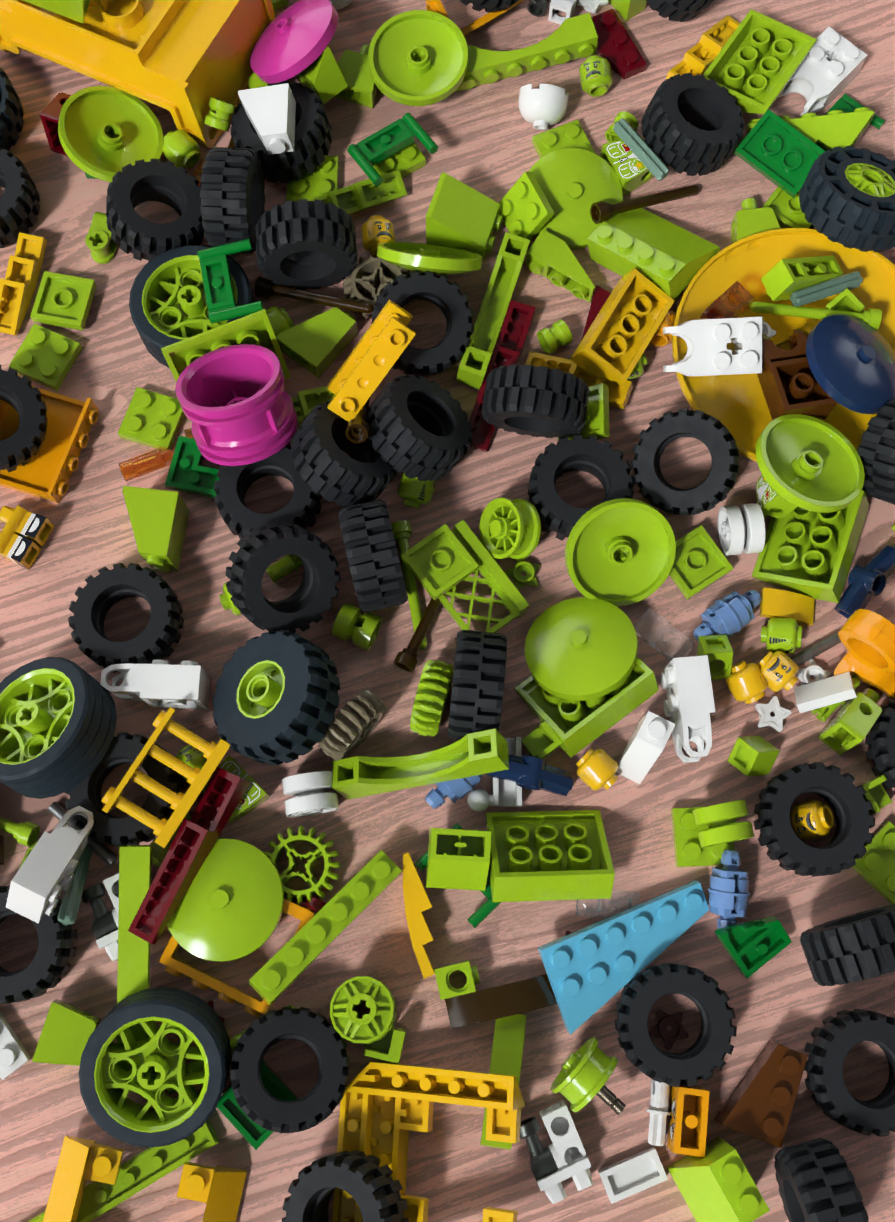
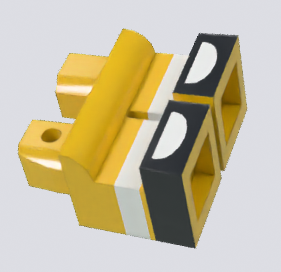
M18 505L16 508L3 506L0 510V521L6 525L2 532H0V555L30 570L41 551V548L36 544L43 547L55 526L47 517L31 513Z

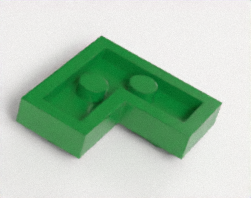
M183 436L178 437L165 486L167 489L214 498L216 496L214 482L219 481L217 476L218 469L201 466L203 455L200 453L195 439Z

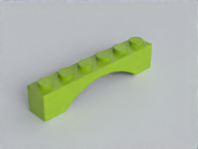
M590 13L565 19L560 27L549 37L526 48L511 51H492L472 45L467 46V72L455 92L469 90L483 84H491L505 78L517 77L520 74L539 71L549 66L564 64L571 60L587 58L597 54L598 36Z
M508 232L505 233L474 325V333L469 338L471 342L469 347L465 348L458 369L456 382L480 389L529 247V239Z
M495 728L467 734L449 746L422 754L400 757L355 756L332 761V788L349 800L508 770V742Z
M382 850L379 851L249 980V984L271 1006L308 966L399 877L402 870Z

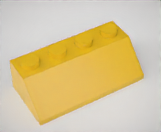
M633 268L618 281L570 359L592 376L625 383L675 300Z

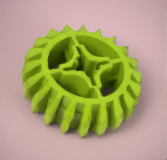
M431 659L425 663L410 719L411 731L417 732L419 735L433 737L439 732L454 669L451 664Z
M299 826L298 835H295L293 828L289 827L287 828L288 838H285L279 832L277 838L281 843L277 845L275 842L270 841L268 845L275 850L273 854L266 851L264 853L272 860L278 870L279 859L284 850L286 851L289 858V866L280 875L284 895L285 893L287 894L286 899L293 902L294 897H297V905L301 901L304 902V897L306 896L311 902V898L314 897L313 894L317 893L318 897L324 899L326 896L321 889L325 886L328 890L332 891L334 888L332 884L327 882L329 877L334 880L339 879V875L331 873L332 868L341 867L339 862H332L331 860L338 857L339 852L332 851L329 853L328 851L333 847L334 842L330 840L323 844L322 842L326 838L324 832H321L317 838H314L316 834V828L314 827L309 829L308 835H305L304 826ZM304 841L313 843L318 848L313 852L310 851L307 854L301 855L292 844ZM323 855L324 871L320 880L317 881L313 874V865ZM295 857L300 858L302 861L305 858L308 859V863L305 864L307 874L299 870L297 873L294 872L298 866ZM301 876L311 888L297 891L289 888L285 883Z

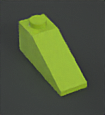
M834 255L781 259L761 278V281L771 300L781 301L790 300V295L795 290L842 276L844 273Z

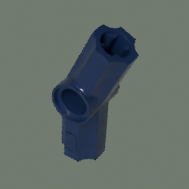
M886 546L865 566L861 564L854 566L848 577L849 586L835 607L839 614L848 619L855 610L865 609L872 596H878L882 593L886 586L887 578L895 571V548Z
M508 754V770L486 774L494 778L516 782L515 785L523 788L544 790L560 796H567L574 783L571 772L547 765V761L524 755L519 757Z

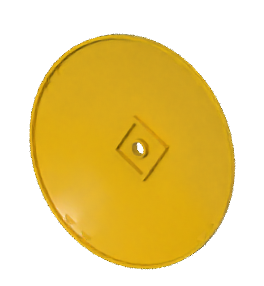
M784 228L757 233L725 247L700 268L682 296L673 327L689 320H701L700 316L721 296L719 303L735 318L762 317L764 322L768 323L771 329L777 332L770 338L773 343L780 349L789 350V337L795 329H800L808 338L810 331L822 320L752 312L749 306L754 301L793 305L791 300L772 301L766 293V288L761 278L781 259L834 255L844 275L855 271L860 272L863 282L859 287L849 291L865 306V311H868L869 308L882 310V319L878 332L887 340L895 352V265L878 252L859 251V249L844 247L843 244L829 240L827 236L822 233L820 234L815 229ZM734 283L733 294L748 308L746 312L730 296ZM840 293L801 306L825 309L826 305ZM672 335L673 362L677 363L686 356L687 344L681 337ZM731 340V343H727L726 347L733 352L734 343ZM676 372L681 390L692 410L702 411L718 419L733 435L737 449H739V454L757 462V440L762 431L772 421L757 373L686 376ZM837 403L828 417L822 419V421L839 430L857 450L862 441L863 431L867 430L868 422L877 413L862 414L849 410Z

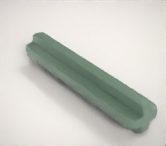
M622 118L617 121L613 128L614 132L657 180L661 181L666 178L670 170L625 119Z
M858 271L795 290L790 295V300L793 306L798 307L841 293L846 288L848 290L857 288L863 282V278Z
M86 845L84 852L78 860V865L73 872L75 875L72 882L63 894L58 921L66 926L74 924L77 919L92 856V850L88 845Z

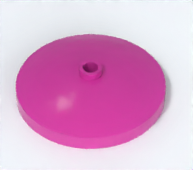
M300 0L281 12L266 27L258 38L250 59L251 68L261 81L271 84L288 80L302 72L320 56L331 41L338 25V13L329 0Z

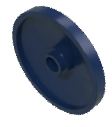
M831 315L820 321L810 331L806 341L807 361L815 379L832 399L847 409L862 414H876L881 407L886 406V403L895 399V352L877 330L855 317Z

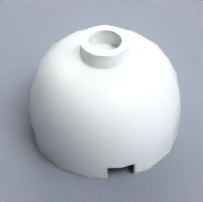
M532 84L524 85L519 90L520 113L528 123L533 124L534 129L547 130L548 126L555 125L565 115L569 93L565 94L566 90L564 88L550 84H540L539 89H532Z

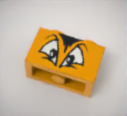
M680 1084L679 1087L672 1086L667 1147L673 1153L705 1157L710 1091L703 1086L694 1085L688 1087L685 1084Z

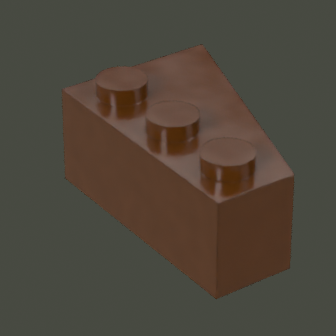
M768 1041L747 1071L748 1074L738 1088H735L731 1094L732 1097L722 1111L718 1112L714 1120L723 1126L782 1148L808 1055Z

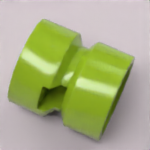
M345 603L335 620L332 636L344 641L352 639L353 645L368 651L378 635L382 618L370 612L362 614L361 608Z

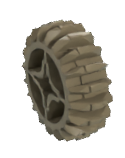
M371 253L368 256V260L360 257L359 265H356L352 273L348 277L346 276L343 282L344 298L371 303L375 307V303L383 292L384 287L388 283H392L401 274L404 276L409 275L408 270L393 265L379 257L373 258ZM380 282V286L376 294V289L378 287V283ZM354 311L356 316L361 314V312ZM373 312L371 314L362 313L364 320L372 316Z
M369 690L359 692L358 695L354 696L352 700L348 701L335 716L332 725L328 726L325 737L319 742L323 752L335 761L345 759L364 742L365 738L376 727L384 715L386 705L375 693Z

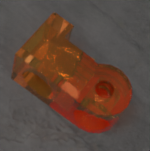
M736 281L702 313L700 320L737 318L740 314L743 315L750 309L754 297Z

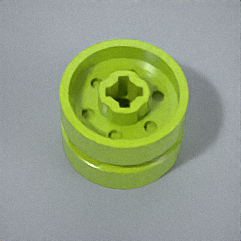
M745 800L716 804L692 811L696 826H709L708 829L698 832L701 848L755 837L751 822H735V820L749 815Z

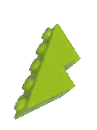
M868 107L855 109L851 113L834 110L822 116H817L816 113H806L801 115V118L779 117L820 148L827 151L835 147L845 148L847 146H854L872 121L874 112ZM761 118L749 121L747 124L748 133Z

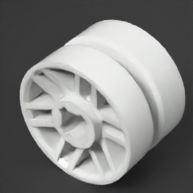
M758 503L742 504L740 508L737 505L721 506L718 512L717 526L719 543L725 556L740 555L742 551L745 554L761 553L765 545V522L760 505Z
M332 771L303 773L282 779L283 794L296 796L285 801L287 817L316 815L339 809L337 794L332 792L325 793L333 789Z

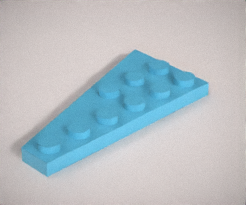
M692 881L538 947L566 1030L570 1035L709 911L700 882Z

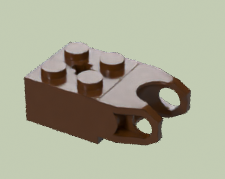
M795 329L789 337V350L778 348L770 338L762 334V373H757L772 420L788 414L808 415L822 420L828 417L837 404L822 389L811 372L806 356L807 337L800 329Z

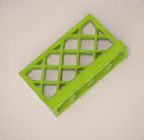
M462 520L454 525V529L451 531L477 562L479 569L475 571L474 577L468 576L463 580L473 582L471 595L455 593L456 586H454L452 592H446L438 599L461 630H470V621L477 620L487 622L485 632L496 633L514 619L526 614L529 604L466 522ZM476 583L488 584L492 589L491 598L474 596ZM494 594L499 598V600L494 599ZM446 597H451V603L447 600ZM454 598L471 600L469 614L457 612L453 608ZM474 601L490 604L488 617L472 615ZM493 604L505 606L510 614L504 619L491 618ZM462 618L468 619L467 625ZM490 623H496L489 629Z

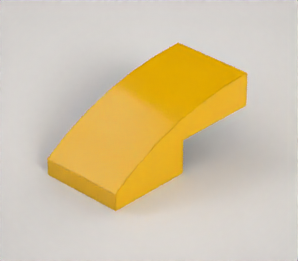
M764 587L761 590L762 600L760 602L759 617L793 618L800 625H813L815 598Z

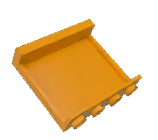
M38 388L42 394L41 400L45 402L47 408L46 417L48 419L44 442H42L37 455H33L30 462L25 466L20 464L17 466V470L8 472L7 469L0 470V486L59 504L62 496H65L68 491V481L72 472H75L78 467L80 452L88 443V433L91 426L98 420L99 409L89 397L84 402ZM0 400L1 441L14 435L20 423L18 412L13 406L3 400Z

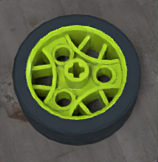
M186 245L157 255L142 268L130 290L129 308L135 327L148 352L159 363L168 368L169 366L161 348L242 318L238 317L212 324L209 320V311L197 251L210 247ZM226 255L230 267L236 306L255 302L249 279L244 270L231 256ZM169 296L170 298H169L168 301L165 303V302H164L165 299Z
M47 657L34 660L19 667L5 677L0 683V782L26 797L43 799L62 794L86 779L99 765L114 736L117 716L115 702L110 692L75 662L61 657Z
M158 987L144 989L127 996L115 1005L90 1035L83 1050L79 1068L80 1093L87 1111L97 1125L117 1140L132 1146L148 1148L171 1145L188 1138L201 1128L215 1111L229 1077L232 1056L230 1039L224 1023L215 1010L200 997L176 988ZM154 1021H161L162 1025L158 1027ZM140 1023L149 1036L135 1042L130 1026ZM176 1033L180 1037L181 1042L178 1044L170 1043L166 1034ZM118 1034H120L123 1043H114ZM194 1040L198 1047L189 1045ZM186 1058L203 1060L205 1071L188 1073ZM126 1060L130 1062L132 1070H123L119 1065V1061ZM203 1083V1086L197 1092L193 1084ZM174 1088L179 1096L171 1098L167 1096L165 1089ZM130 1090L146 1098L145 1104L141 1105L128 1097Z

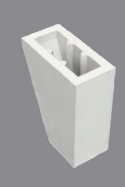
M289 83L238 90V96L245 112L268 154L293 152L296 102Z
M648 711L638 721L618 762L616 773L640 785L662 753L675 724Z

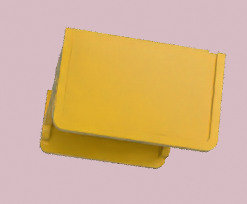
M0 0V50L19 54L24 49L170 111L178 130L186 131L194 140L199 141L201 145L212 148L224 130L204 123L205 116L209 114L211 109L208 105L210 97L235 105V107L239 103L242 104L238 96V90L249 89L248 79L253 73L250 64L253 48L262 32L276 17L271 0H90L84 23H80L22 0Z

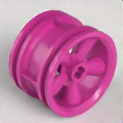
M239 344L213 350L188 365L176 382V395L184 414L193 421L192 434L203 457L213 463L225 466H241L261 461L285 447L297 430L298 418L291 397L284 391L285 377L278 357L265 347Z

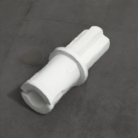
M651 1080L649 1108H646V1112L650 1113L648 1143L654 1146H664L667 1115H671V1112L668 1111L670 1086L663 1082L659 1083Z

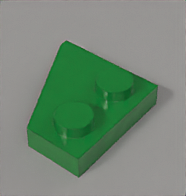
M774 916L720 928L715 931V934L736 967L746 978L750 977L792 943L780 921Z

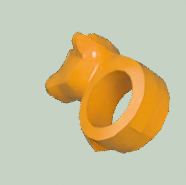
M866 609L855 610L838 632L839 639L847 650L837 665L834 676L850 672L851 676L856 675L859 681L879 689L894 700L895 625L873 611Z

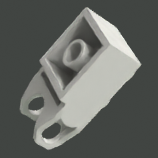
M828 27L816 38L815 45L778 96L779 98L793 92L803 95L807 103L800 115L818 112L826 105H829L859 74L867 57L866 53L831 27Z
M762 317L689 320L674 327H663V334L679 336L687 344V354L684 359L672 365L663 366V372H677L686 376L762 373ZM731 340L734 343L733 352L726 347L727 343H731Z
M708 655L673 658L663 669L664 672L660 673L661 687L666 689L667 700H664V713L666 717L670 718V722L675 724L672 731L674 748L677 756L683 763L698 762L701 757L708 755L712 747L710 716L716 711ZM689 741L696 744L697 752L690 748ZM682 747L690 757L683 754Z
M152 660V664H114L102 670L100 685L122 700L146 702L152 708L171 707L173 709L209 710L211 676L196 661H181V665H171L167 660ZM113 671H120V674L112 678V686H110L107 682L108 675ZM122 679H124L123 683L120 686H118V683Z
M81 806L70 809L58 822L51 834L46 831L43 833L11 881L6 908L38 924L45 914L48 916L52 914L59 901L57 897L61 890L66 891L75 874L73 872L86 848L87 836L94 823L93 812ZM75 815H82L86 818L87 825L84 829H79L75 825L70 826V818Z

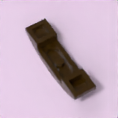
M547 974L445 999L451 1028L504 1018L557 1004Z

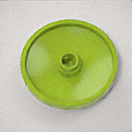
M427 10L406 11L388 19L374 34L368 52L370 73L378 89L397 103L408 106L435 104L454 93L465 78L468 68L467 42L459 27L444 15Z
M109 86L87 87L71 95L64 103L60 112L58 135L65 153L77 167L97 179L112 182L113 176L119 171L122 172V167L130 163L133 166L135 161L144 159L145 162H150V159L160 160L164 144L161 125L152 110L136 96Z
M579 148L558 149L541 157L529 170L535 176L555 213L536 235L538 236L542 229L565 241L570 250L587 248V238L600 225L595 224L591 218L590 208L593 203L600 201L610 204L623 202L622 186L616 172L607 161L591 151Z
M390 241L380 242L377 247V256L407 270H418L420 273L430 271L434 272L433 275L441 273L444 275L460 274L479 270L482 265L481 255L447 246Z
M802 414L780 416L766 426L757 440L756 459L763 477L781 497L800 508L819 513L836 512L847 507L863 488L865 473L857 450L839 430L818 418Z
M630 498L609 500L587 511L572 528L565 547L566 569L575 587L586 598L605 600L615 606L634 604L653 594L667 579L676 555L675 536L664 516L648 503Z
M579 597L554 604L534 621L525 641V658L534 680L548 693L573 701L596 699L617 689L633 671L638 656V641L631 620L617 606L597 598Z
M217 839L167 924L174 939L189 953L210 961H231L255 952L272 936L283 912L284 888L276 866L263 851L247 842L236 839Z

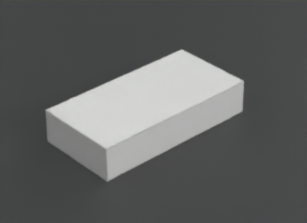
M850 672L794 688L796 705L800 713L857 697Z
M654 1146L598 1170L611 1204L668 1180Z

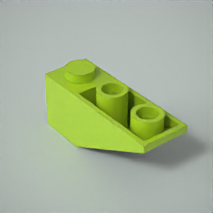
M542 229L527 251L525 266L534 274H541L548 278L555 286L569 290L578 299L591 302L595 286L566 242Z

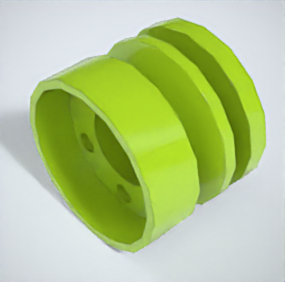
M356 976L346 980L336 989L330 1002V1018L334 1029L342 1038L353 1043L372 1044L382 1040L392 1030L397 1019V1004L393 993L382 982L369 976ZM363 1001H366V1007L370 1008V1013L364 1014L363 1018L359 1019L360 1014L355 1011L356 1006H361Z

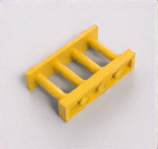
M388 300L327 386V390L335 394L327 408L348 422L359 413L416 335V332L407 327L412 319V315L392 300Z
M171 707L167 713L162 710L152 724L156 727L155 731L117 788L111 786L101 801L105 804L102 811L109 813L113 806L153 829V834L157 835L154 842L163 848L170 841L230 747V744L220 739L218 744L213 741L209 743L172 720L176 711ZM164 729L204 753L203 757L207 761L202 769L198 767L192 768L155 745ZM147 755L187 778L186 782L191 784L185 795L181 792L178 794L138 770ZM131 780L171 804L170 808L174 812L169 820L164 818L160 820L121 796Z

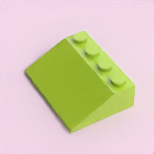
M750 9L703 76H705V79L715 80L716 84L720 87L724 86L728 90V94L734 96L737 100L736 105L737 107L740 106L742 112L765 114L811 51L817 39Z
M644 208L627 211L610 218L608 221H603L587 238L590 259L622 277L635 268L673 300L691 282L700 268L720 251L719 246Z
M265 309L161 348L176 382L183 370L199 357L222 347L239 344L258 345L271 350L278 357L285 380L291 378Z
M861 490L859 495L847 507L836 512L819 513L797 507L783 519L771 517L765 534L764 549L758 555L752 577L818 600L839 603L869 509L865 492Z
M638 657L634 669L626 681L614 691L596 699L573 701L556 697L540 687L532 675L514 688L539 722L542 723L545 720L562 741L560 747L570 758L659 691L654 672Z
M600 810L486 813V830L492 831L489 876L493 902L611 899L615 872Z

